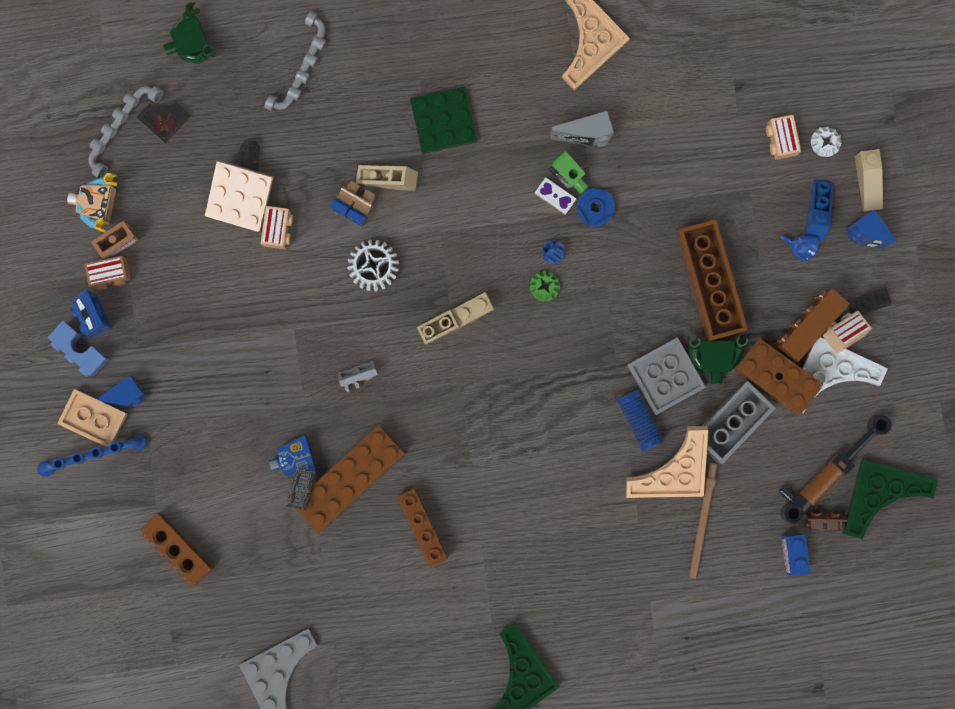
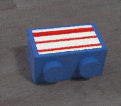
M805 534L781 536L786 574L790 576L811 574Z

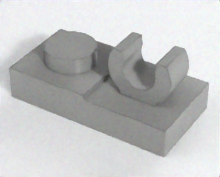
M374 361L337 373L340 386H344L347 392H349V384L353 383L356 388H359L358 381L370 380L378 375Z

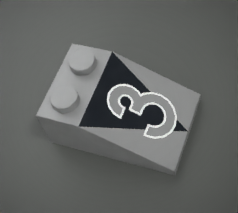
M605 111L553 126L550 138L574 144L603 147L609 144L608 142L611 141L614 132L608 112Z

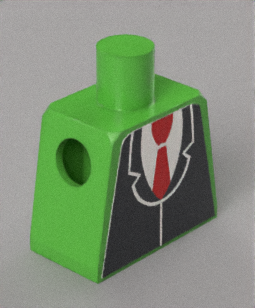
M566 151L561 153L546 167L567 189L574 186L581 194L588 187L587 183L582 179L585 172ZM569 172L572 173L573 179L569 177Z

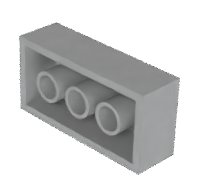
M748 381L743 382L702 425L708 427L707 454L718 464H723L776 409ZM730 419L734 420L735 425L733 427H731L729 424Z

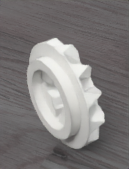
M829 126L819 128L811 137V147L819 156H833L839 151L842 144L841 135L836 132V129L829 128ZM831 136L829 141L831 145L827 144L826 146L822 147L824 143V140L822 138L826 139L827 137Z

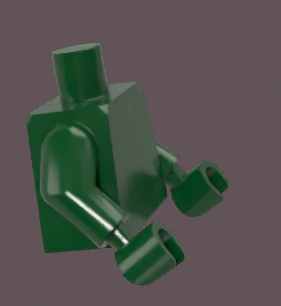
M190 2L186 4V11L170 31L173 41L164 44L163 47L167 56L178 52L182 60L201 64L209 57H216V53L211 52L215 46L208 45L200 22L194 16V14L200 13V9H193L196 3Z
M739 333L736 334V344L735 341H701L697 334L696 340L691 341V337L688 336L690 359L695 367L701 370V373H710L711 384H722V373L731 372L740 361L744 346L748 343L747 335H745L744 340H739L740 335Z

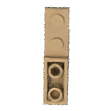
M484 292L466 303L420 325L417 329L426 345L474 322L483 315L495 310L487 292Z

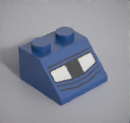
M872 210L846 228L849 239L852 242L855 241L858 245L884 249L897 241L875 210Z
M85 290L71 301L73 306L71 311L74 317L79 319L81 323L79 328L84 336L93 338L112 329L97 294Z

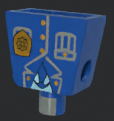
M302 436L277 449L279 457L269 460L271 470L283 469L284 475L301 474V471H318L307 436Z

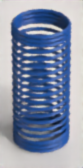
M637 389L617 399V403H619V407H622L621 410H624L622 413L627 412L624 414V416H627L626 419H629L627 422L633 421L629 423V425L634 424L630 428H634L632 431H636L633 433L634 435L640 433L635 438L641 436L636 441L641 440L638 444L645 442L639 447L642 451H646L664 442L661 434H658L659 431H656L658 428L654 424L655 422L652 421L653 418H651L652 415H649L650 412H647L649 409H645L647 406H644L645 403H642L644 400H640L642 399V397H639L641 393Z

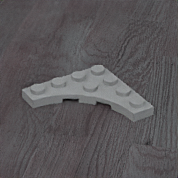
M310 628L239 665L261 709H287L286 690L292 671L306 653L318 646Z

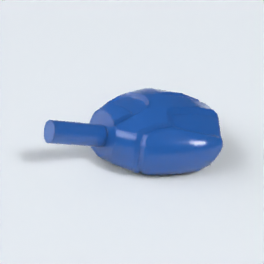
M785 235L781 237L782 240L791 244L792 252L802 262L812 259L819 249V238L815 235H802L794 240Z

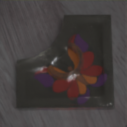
M176 102L165 108H158L148 104L137 116L164 143L191 117Z

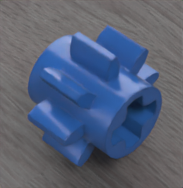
M554 239L552 242H546L542 248V253L545 255L543 259L553 265L556 262H561L565 257V251L563 250L565 245Z

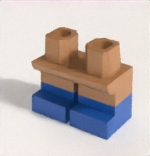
M350 181L345 188H341L339 195L333 200L330 208L363 227L373 209L372 203L375 194L366 190L362 197L357 196L356 193L360 186Z

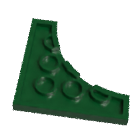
M861 459L846 517L847 522H845L842 534L863 539L869 524L876 513L896 500L907 497L934 499L938 480Z
M515 622L499 633L508 652L510 672L505 692L493 709H531L560 688V685Z

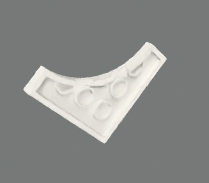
M821 337L811 347L802 366L803 370L823 383V387L818 393L827 387L846 381H861L880 386L888 369L847 349L836 354L827 341Z

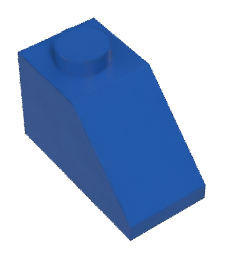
M129 376L98 399L102 402L136 407L144 402L143 398L147 395L135 377Z

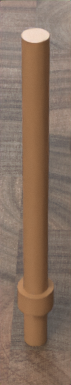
M712 463L709 465L708 476L705 478L704 486L706 487L689 577L697 579L713 487L715 488L717 481L715 480L717 464Z

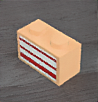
M793 115L774 118L767 123L766 134L771 139L770 152L771 155H774L775 160L797 156L801 152Z
M266 206L260 243L263 247L286 249V244L289 245L291 235L288 233V228L293 223V215H291L289 209Z
M859 311L852 315L850 312L840 319L841 322L838 324L836 321L833 322L827 329L828 331L823 335L836 354L865 337L872 330Z

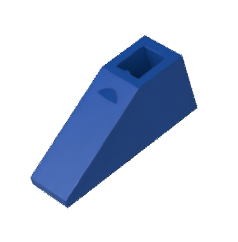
M816 179L813 182L806 218L805 235H815L821 241H824L830 229L833 183Z

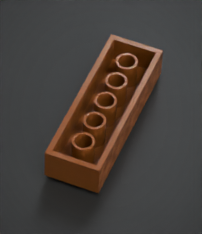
M716 219L679 229L676 235L706 341H714L747 331V325Z
M378 425L311 487L304 509L294 508L317 533H321L399 461L405 453Z

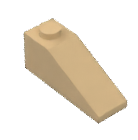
M880 150L861 151L854 157L863 212L883 209V177Z
M358 165L356 184L415 191L418 172L406 166Z

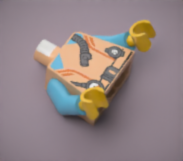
M107 173L104 177L82 185L79 194L69 193L67 198L68 204L76 205V212L80 214V219L87 226L103 233L106 232V230H103L104 225H109L116 193V189L112 186H117V183L113 182V178L117 177V175Z

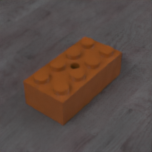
M833 288L819 292L812 300L814 303L809 307L807 306L800 313L802 317L796 321L794 320L788 326L789 332L781 335L775 341L776 346L774 349L793 363L801 360L850 304Z
M760 338L736 368V373L798 418L823 387V383ZM776 374L783 375V379L777 380Z

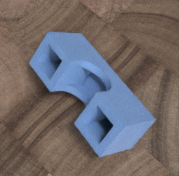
M62 321L47 337L52 341L50 345L57 351L62 350L66 354L64 357L70 363H76L80 367L78 370L83 375L95 377L110 359L94 346H91L84 353H79L76 349V343L82 334L69 322Z

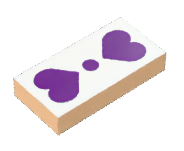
M546 177L534 193L564 215L567 214L576 201L575 197Z

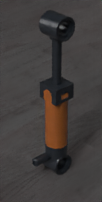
M883 415L870 418L867 425L869 431L845 455L842 452H836L828 461V464L795 497L785 487L780 488L779 493L789 502L782 507L780 512L781 518L788 523H799L803 516L843 475L846 476L855 467L850 460L875 435L887 434L891 430V420ZM878 420L883 423L882 430H878L876 427ZM791 508L796 511V516L793 519H790L788 516V511Z

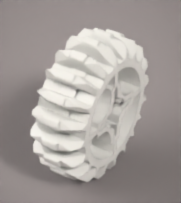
M369 240V246L361 242L363 248L360 249L356 246L355 249L358 253H350L354 259H348V263L353 265L348 266L347 269L354 272L350 273L349 276L351 278L356 277L353 281L355 284L361 281L359 286L361 289L364 288L365 284H367V291L371 290V286H374V290L378 291V285L385 289L384 282L391 285L392 283L389 278L396 279L392 272H399L398 268L393 267L399 264L398 260H393L397 257V254L393 253L390 255L393 248L389 247L385 250L387 247L385 242L381 247L379 240H376L375 245H373L372 240ZM370 251L381 252L386 257L374 258ZM365 254L367 261L361 266L362 268L358 269L359 260ZM369 258H371V260L374 261L375 264L378 263V265H376L377 274L375 270L372 269V267L368 268V266H371ZM389 262L388 271L382 277L380 268ZM373 273L377 280H367L361 274Z

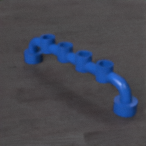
M135 435L131 440L111 442L109 446L103 448L93 447L89 452H76L68 458H55L53 462L44 461L38 465L37 471L39 475L49 477L53 475L55 469L62 470L71 464H83L85 460L92 458L100 459L106 454L120 453L122 450L131 447L135 450H143L147 446V439L143 435Z

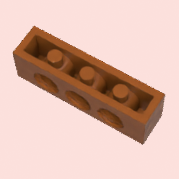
M414 488L398 496L397 499L429 567L431 568L448 560L447 554L416 489Z
M157 513L140 529L143 532L142 536L149 543L153 542L156 546L155 550L162 557L166 556L170 560L169 565L174 570H179L183 574L182 578L187 584L197 585L214 569L162 513ZM161 531H164L167 535L164 542L159 539ZM174 545L179 546V555H174L172 553V547ZM187 559L193 561L192 569L186 568L185 561Z

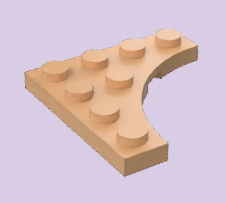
M565 0L572 9L579 28L577 54L571 66L562 75L563 80L574 91L630 40L593 0Z
M687 426L686 437L681 448L668 463L648 474L626 477V498L704 497L708 427Z

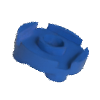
M592 188L585 191L577 203V214L580 220L590 227L605 225L614 214V199L605 190ZM592 203L600 204L599 212L591 210Z

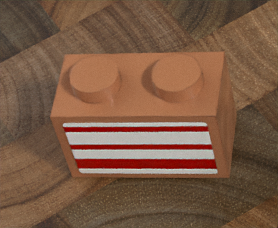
M122 221L91 243L101 258L109 259L139 239L130 225Z
M124 256L84 264L88 285L96 290L107 289V285L112 284L114 286H122L126 284V281L131 280L127 259Z

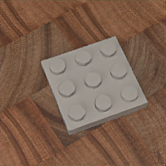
M678 337L627 365L654 415L706 388Z

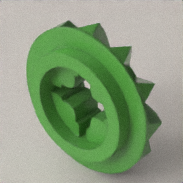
M538 272L532 277L530 282L531 294L539 301L553 300L560 291L559 279L551 272ZM541 279L545 283L552 282L548 286L549 293L545 289L538 290L542 286Z

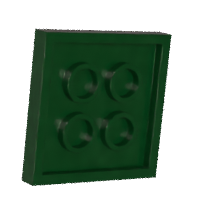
M465 87L410 98L422 154L477 143Z

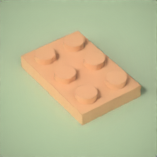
M74 389L57 424L106 447L115 441L128 413Z

